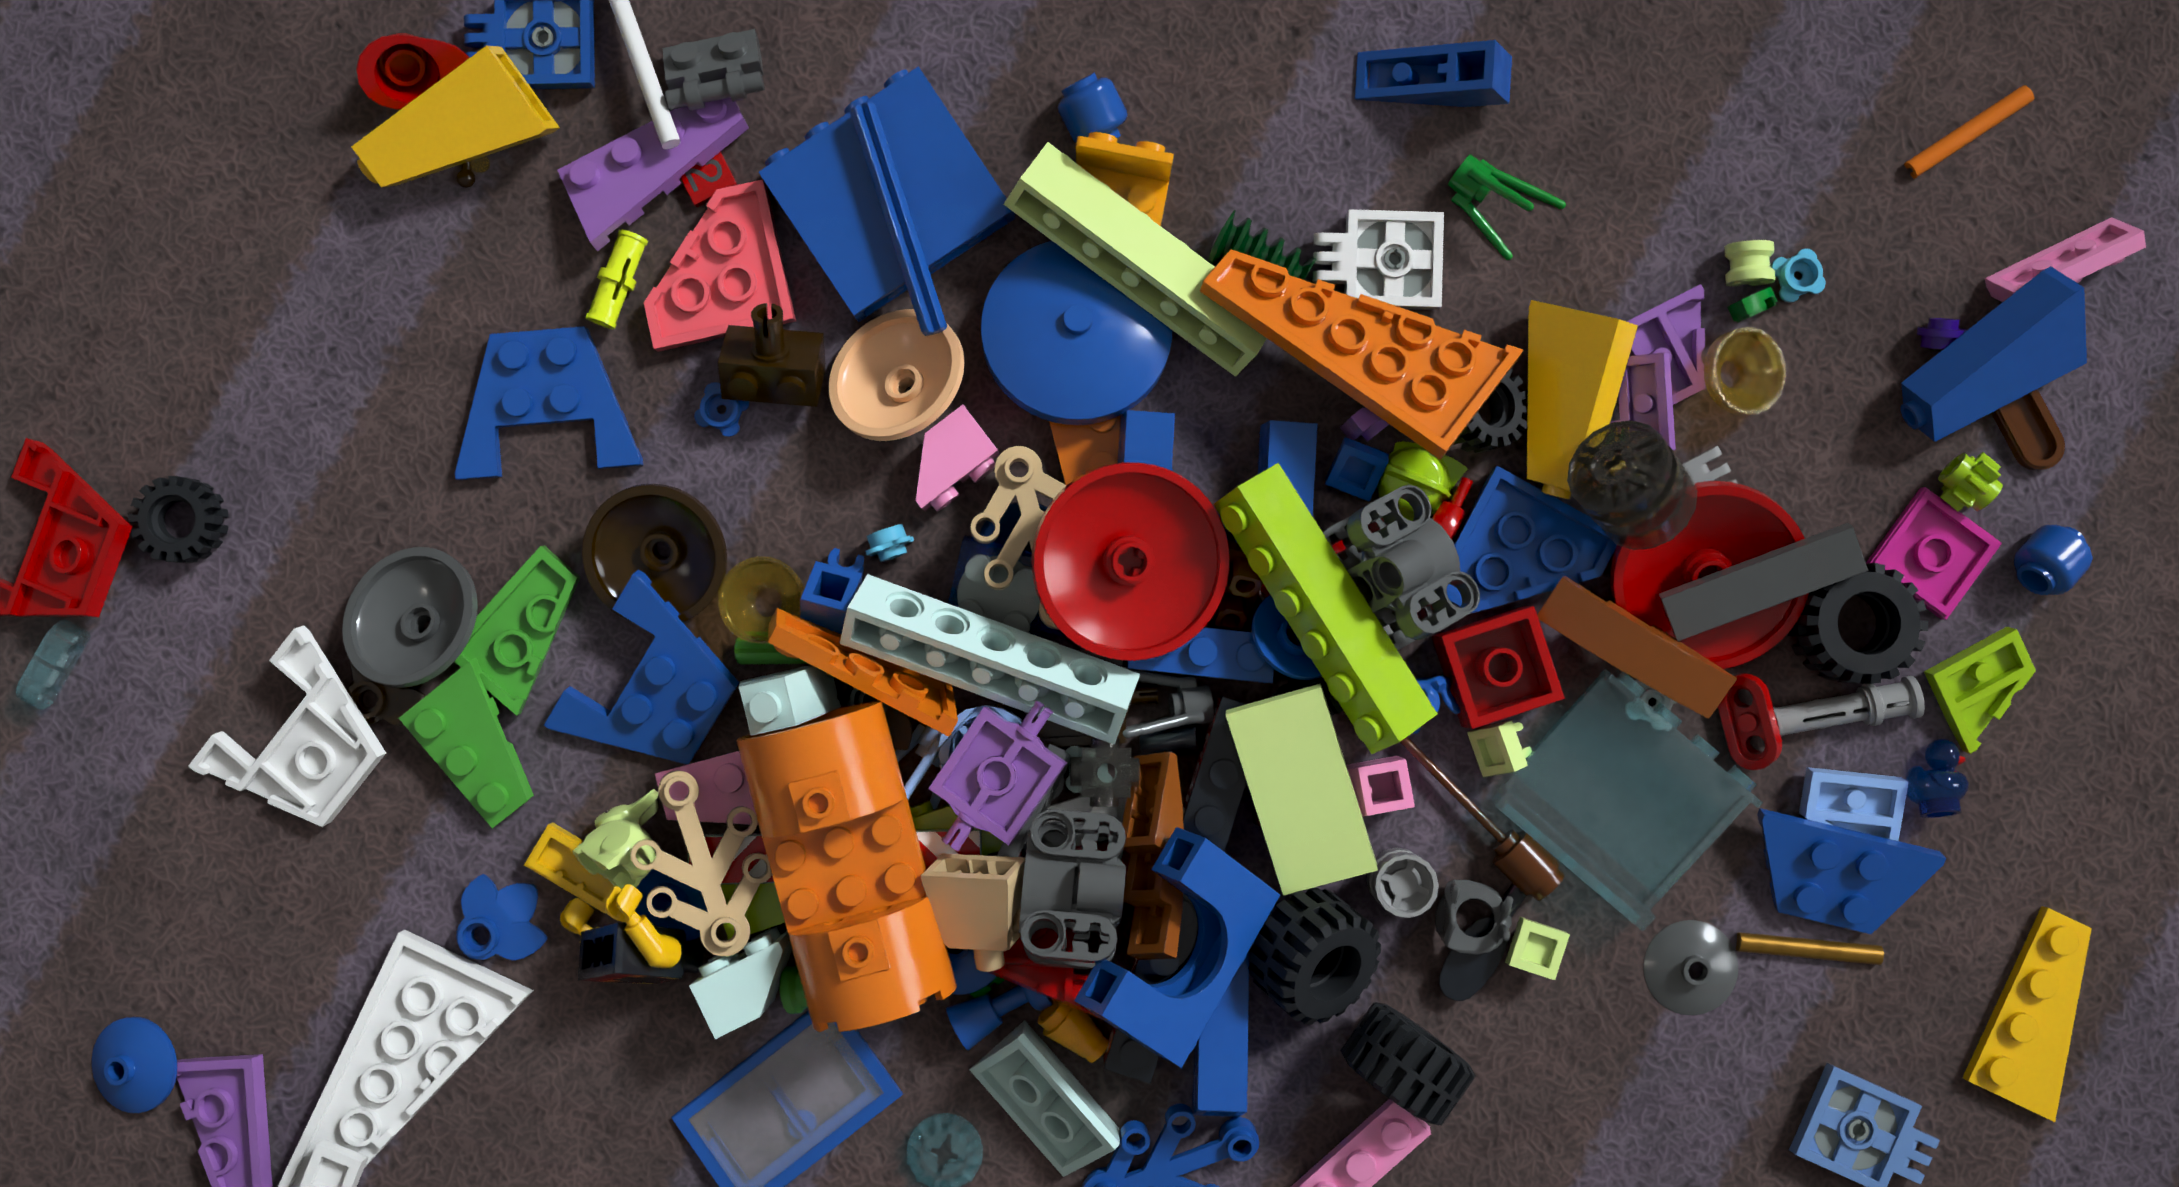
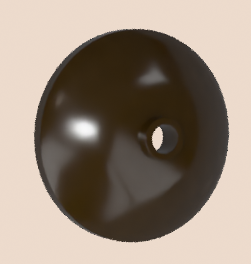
M641 484L614 494L595 511L586 527L583 538V565L593 591L611 611L628 621L630 620L612 608L632 574L638 569L644 572L652 581L650 585L665 602L669 601L680 613L678 617L682 622L698 615L713 601L726 575L727 548L718 522L698 499L672 486ZM662 541L669 545L671 549L669 557H663L658 553V542Z

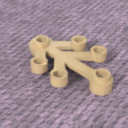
M1024 446L1010 447L999 455L994 469L995 478L999 486L984 512L976 515L971 523V534L977 542L982 544L992 543L999 535L1000 519L1016 496L1021 516L997 559L989 562L984 570V580L994 590H1003L1011 584L1013 569L1028 542L1032 551L1037 527L1044 514V511L1040 510L1035 491L1053 500L1067 486L1043 473L1042 462L1039 456L1033 450ZM1014 462H1023L1028 468V473L1023 477H1015L1011 474L1009 468ZM982 520H988L993 523L995 531L990 536H981L976 531L977 524ZM996 566H1001L1007 570L1008 578L1002 583H995L989 577L990 570ZM1040 603L1039 616L1041 621L1047 627L1059 630L1048 617Z
M676 770L669 772L659 783L658 795L661 802L667 808L675 811L692 865L662 851L659 845L650 839H642L633 845L630 853L631 860L638 869H654L701 891L707 911L678 900L675 893L665 886L655 887L648 893L646 898L648 911L655 917L664 918L669 916L699 930L704 947L712 954L723 957L734 955L744 948L750 936V926L745 913L760 883L767 881L772 875L768 857L762 853H752L744 859L742 863V873L744 875L728 904H726L721 883L744 838L755 831L758 824L757 816L754 811L745 806L732 809L726 820L728 827L711 858L694 806V802L699 795L698 783L692 775L685 771ZM681 781L688 786V795L683 800H674L670 797L669 789L673 783ZM740 812H746L751 817V824L744 831L736 830L733 826V818ZM644 845L652 846L656 851L655 859L648 864H642L636 858L637 850ZM755 859H762L766 863V871L760 877H752L748 872L749 864ZM658 893H666L671 897V905L664 911H658L652 906V899ZM722 923L732 924L735 930L732 938L726 941L719 940L716 937V929Z

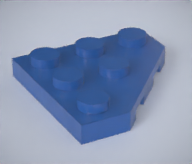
M1496 466L1492 468L1453 541L1459 556L1460 571L1472 577L1480 592L1478 607L1470 614L1553 591L1564 576H1567L1576 583L1600 577L1622 534L1559 499L1543 493L1539 488L1501 467ZM1448 584L1447 596L1453 605L1461 608L1462 597L1456 587Z

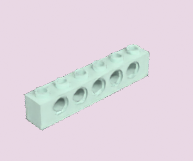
M867 574L847 607L840 644L1027 713H1029L1035 704L1034 702L1037 700L1044 704V707H1048L1053 711V714L1048 718L1049 721L1114 745L1140 677V673Z

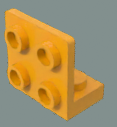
M1091 132L1088 137L1077 136L1076 163L1161 226L1174 154L1165 152L1163 145L1154 142L1139 141L1136 146L1117 143L1118 139L1115 136L1101 132Z

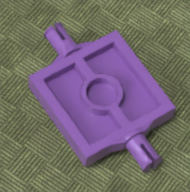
M1037 700L1034 702L1035 704L1021 724L1007 721L990 708L983 707L928 788L948 802L955 814L958 815L946 835L942 838V841L948 845L960 830V833L950 846L952 849L960 851L961 846L974 827L989 831L1007 845H1011L1067 764L1066 761L1048 750L1040 738L1037 737V734L1050 715L1053 714V711L1048 707H1044L1045 705Z

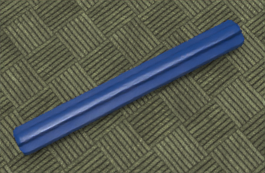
M873 102L859 104L853 107L850 113L921 332L925 336L940 333L947 328V324L877 108Z

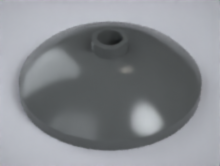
M413 547L397 551L371 567L354 588L348 600L343 618V642L346 653L354 667L362 675L374 682L397 688L425 683L445 671L462 653L475 626L478 602L475 585L470 574L452 556L429 547ZM430 620L428 628L424 631L426 622Z

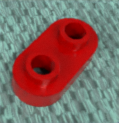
M1738 674L1735 675L1737 680L1718 705V710L1728 749L1733 760L1745 769L1761 770L1768 767L1780 756L1782 739L1766 684L1754 675ZM1741 689L1748 690L1752 694L1753 702L1751 705L1744 704L1739 700L1738 693ZM1752 736H1759L1763 739L1765 743L1763 751L1756 750L1751 746L1750 739Z

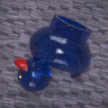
M1947 739L1934 740L1925 750L1926 762L1932 770H1924L1920 766H1913L1908 770L1905 778L1909 782L1906 796L1912 802L1918 804L1920 817L1940 818L1960 814L1962 812L1960 800L1965 796L1969 786L1967 777L1955 770L1957 765H1961L1966 760L1965 757L1960 756L1958 747Z

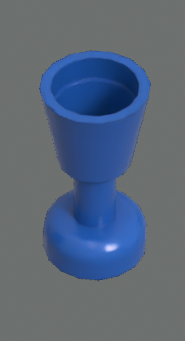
M1018 985L994 999L986 994L947 1007L946 1011L960 1042L966 1050H970L1003 1023L1001 1016L1027 1002L1034 1009L1042 1011L1052 1006L1053 1001L1049 997Z

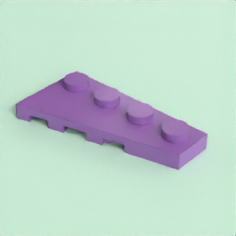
M730 97L706 102L705 108L690 111L687 106L670 111L681 141L675 148H662L654 123L651 121L557 170L585 233L597 252L610 242L607 236L621 224L626 222L630 226L644 214L641 208L662 191L668 195L681 184L680 178L695 164L699 166L705 165L749 129L736 101L732 102Z

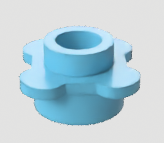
M1802 249L1796 256L1788 259L1779 257L1771 264V268L1775 270V276L1778 278L1781 286L1779 296L1785 302H1795L1800 295L1808 292L1818 294L1825 288L1826 281L1823 277L1822 265L1817 259L1816 253L1810 249ZM1796 271L1802 274V278L1800 280H1797L1794 277V273Z
M898 524L866 536L871 549L865 552L870 557L878 554L880 562H884L908 553L905 545L914 542L913 536L906 535L903 524Z

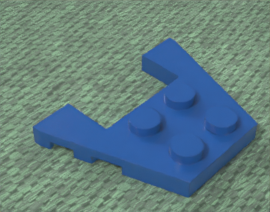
M583 326L489 335L455 470L456 480L502 477L499 428L594 420L598 468L643 466L642 455L631 434L626 417L612 389L611 382L588 328Z
M638 569L632 574L612 609L653 634L655 638L614 707L610 711L569 686L563 691L543 726L550 730L688 765L739 685V681L700 636L696 638L679 619L680 613L669 601L665 602L650 585L652 581L644 572Z

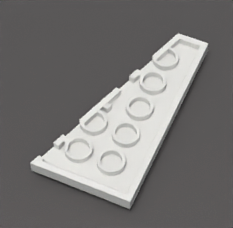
M407 930L398 932L278 1187L300 1186L314 1148L323 1139L368 1156L366 1167L534 990Z

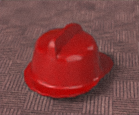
M398 33L382 36L369 43L359 55L356 71L359 85L367 97L381 106L401 110L470 57L455 45L407 33Z

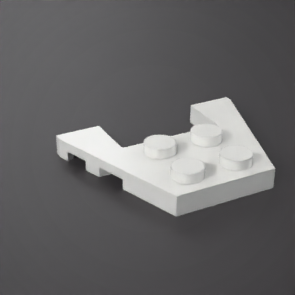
M300 626L291 631L269 661L304 690L306 696L257 759L253 758L225 732L221 731L211 735L188 767L202 775L210 773L226 780L225 785L238 791L247 789L268 799V804L323 827L335 819L386 752L311 632L305 626Z

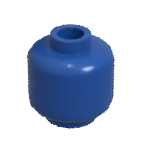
M1094 72L1061 90L1064 98L1058 104V112L1075 143L1077 142V136L1088 137L1091 132L1106 133L1116 138L1121 136L1117 127L1125 122L1128 113L1113 82L1109 78L1098 79Z
M2044 525L2034 531L2018 549L2013 562L2017 578L2026 589L2039 595H2061L2072 589L2090 568L2093 557L2084 536L2076 529L2059 525Z

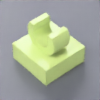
M1510 720L1482 726L1467 732L1483 777L1516 772L1528 766L1525 758L1532 753L1531 747L1522 748L1516 733L1523 729L1522 723H1513Z
M1519 917L1505 963L1509 966L1555 980L1570 934Z

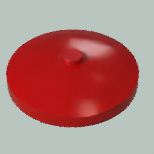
M1134 462L1114 463L1098 467L1077 477L1063 488L1049 504L1037 527L1033 542L1032 575L1038 598L1046 614L1054 625L1070 640L1094 654L1110 659L1145 660L1162 656L1183 646L1194 638L1210 621L1222 600L1227 585L1230 560L1229 546L1225 529L1216 509L1202 491L1189 480L1169 469L1152 464Z
M1704 481L1678 487L1666 492L1646 505L1633 518L1621 535L1611 565L1610 583L1613 601L1616 605L1649 626L1654 624L1674 637L1658 595L1659 593L1805 539L1804 535L1792 517L1776 501L1754 488L1726 481ZM1809 593L1680 640V642L1722 669L1744 664L1769 651L1788 634L1799 619Z

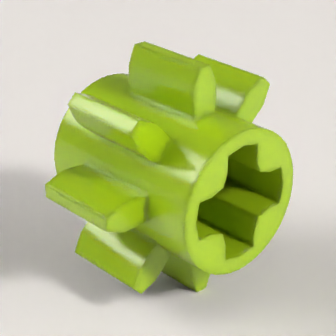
M1984 452L1978 455L1977 458L1969 457L1966 453L1958 455L1947 464L1938 477V480L1944 484L1941 488L1944 492L1940 498L1957 512L1964 506L1968 509L1972 507L1976 511L1985 508L2002 490L2003 484L1997 480L2001 476L1997 472L2001 466Z

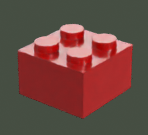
M1534 606L1519 607L1431 636L1444 676L1449 677L1452 682L1450 691L1461 709V712L1457 714L1461 727L1474 729L1565 699Z

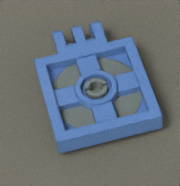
M1826 1063L1789 1151L1866 1187H1887L1893 1172L1921 1184L1925 1175L1915 1168L1908 1167L1910 1160L1912 1159L1929 1167L1932 1157L1916 1150L1918 1142H1921L1927 1147L1937 1149L1940 1140L1913 1127L1922 1108L1921 1105Z

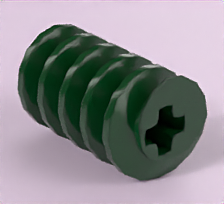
M1236 210L1232 212L1210 250L1208 262L1213 266H1216L1232 249L1287 268L1289 275L1302 280L1306 278L1317 260L1312 257L1302 266L1299 265L1301 249L1298 247L1284 256L1282 253L1285 240L1281 237L1271 245H1266L1268 229L1264 227L1251 236L1249 233L1252 220L1248 217L1239 225H1233Z

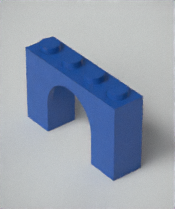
M1126 410L1120 415L1118 463L1152 464L1173 471L1175 413ZM1270 420L1260 425L1258 474L1279 463L1313 516L1318 424ZM1223 524L1227 540L1237 543L1232 533Z
M1176 827L1151 870L1184 893L1196 910L1198 936L1190 959L1175 976L1158 984H1147L1130 971L1108 960H1104L1095 964L1074 1001L1152 1053L1182 1068L1189 1054L1195 1048L1197 1040L1213 1012L1219 1006L1237 970L1244 962L1249 949L1270 915L1280 894L1205 837Z

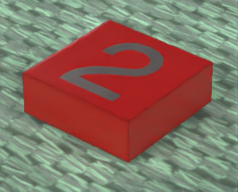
M719 152L703 166L695 164L681 176V180L696 207L709 202L717 189L738 185L722 152Z

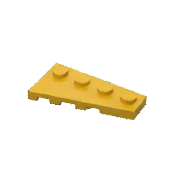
M2041 906L1962 1077L1963 1079L2053 1122L2056 1121L2092 928L2050 908Z

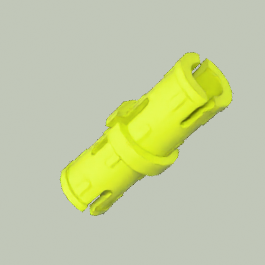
M623 229L618 230V236L606 268L601 267L598 272L597 278L601 281L590 310L585 317L587 320L609 329L616 328V322L628 291H634L637 282L633 277L644 248L648 244V240L644 237Z

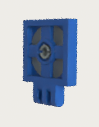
M494 0V14L464 15V27L483 29V33L464 34V45L470 48H484L486 45L502 47L532 89L595 88L594 0ZM466 52V54H467L469 57H472L474 54L477 53V52Z

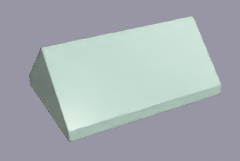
M1025 1020L969 1069L1063 1177L1105 1156L1119 1146V1127Z

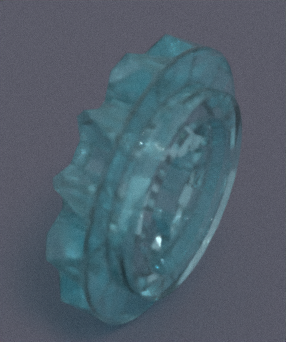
M940 1113L924 1119L915 1127L907 1144V1165L910 1166L914 1173L916 1181L922 1182L929 1187H961L972 1181L982 1163L983 1145L978 1131L965 1118L955 1114ZM948 1134L952 1136L950 1141L952 1144L951 1152L957 1154L959 1158L957 1160L949 1159L946 1166H943L942 1172L937 1171L939 1166L937 1163L938 1155L931 1153V1149L940 1148L942 1143L946 1141Z

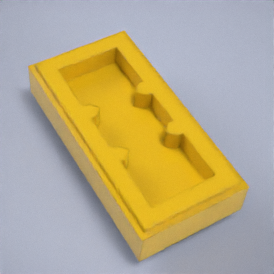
M553 822L549 823L524 866L607 914L605 912V903L614 889L613 884L599 873L591 874L577 860L573 850L583 842L582 839Z

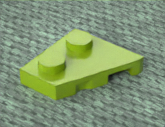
M2005 627L1924 671V674L1962 751L1971 754L1982 744L1977 738L1992 718L2000 720L2011 705L2013 695L2024 688L2036 672V669L2018 630Z

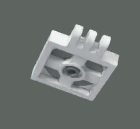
M1349 209L1346 213V233L1322 232L1314 234V245L1332 246V252H1314L1313 257L1317 259L1314 264L1332 265V271H1313L1312 282L1316 283L1319 279L1331 284H1344V294L1359 298L1360 294L1404 309L1439 310L1442 307L1444 212Z

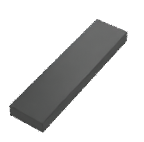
M1845 523L1659 593L1658 595L1674 637L1677 641L1864 573L1868 571L1853 526Z

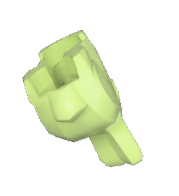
M652 789L636 802L630 805L615 806L596 818V829L589 833L585 840L573 850L577 860L588 872L593 875L601 874L614 887L618 886L621 889L626 884L636 888L641 880L649 874L651 870H641L633 864L630 853L636 842L642 839L652 840L641 826L657 812L658 792ZM649 845L641 846L636 852L637 860L642 864L651 863L655 859V849Z

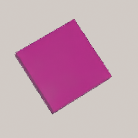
M1921 487L1867 560L1866 564L1878 563L1885 565V570L1896 569L1904 576L1901 583L1912 582L1918 589L1913 595L1914 600H1924L1926 609L1941 620H1947L2002 542L1965 515L1957 512L1926 487Z

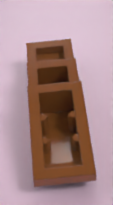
M1567 576L1561 578L1537 614L1540 621L1581 647L1708 719L1737 680L1735 676L1682 642L1677 641L1654 624L1649 626L1612 601L1606 602Z
M1172 752L1134 756L1122 821L1126 836L1123 850L1130 853L1123 901L1135 907L1127 955L1138 960L1177 959L1183 910V893L1151 870L1175 828L1178 827L1184 830L1177 755Z

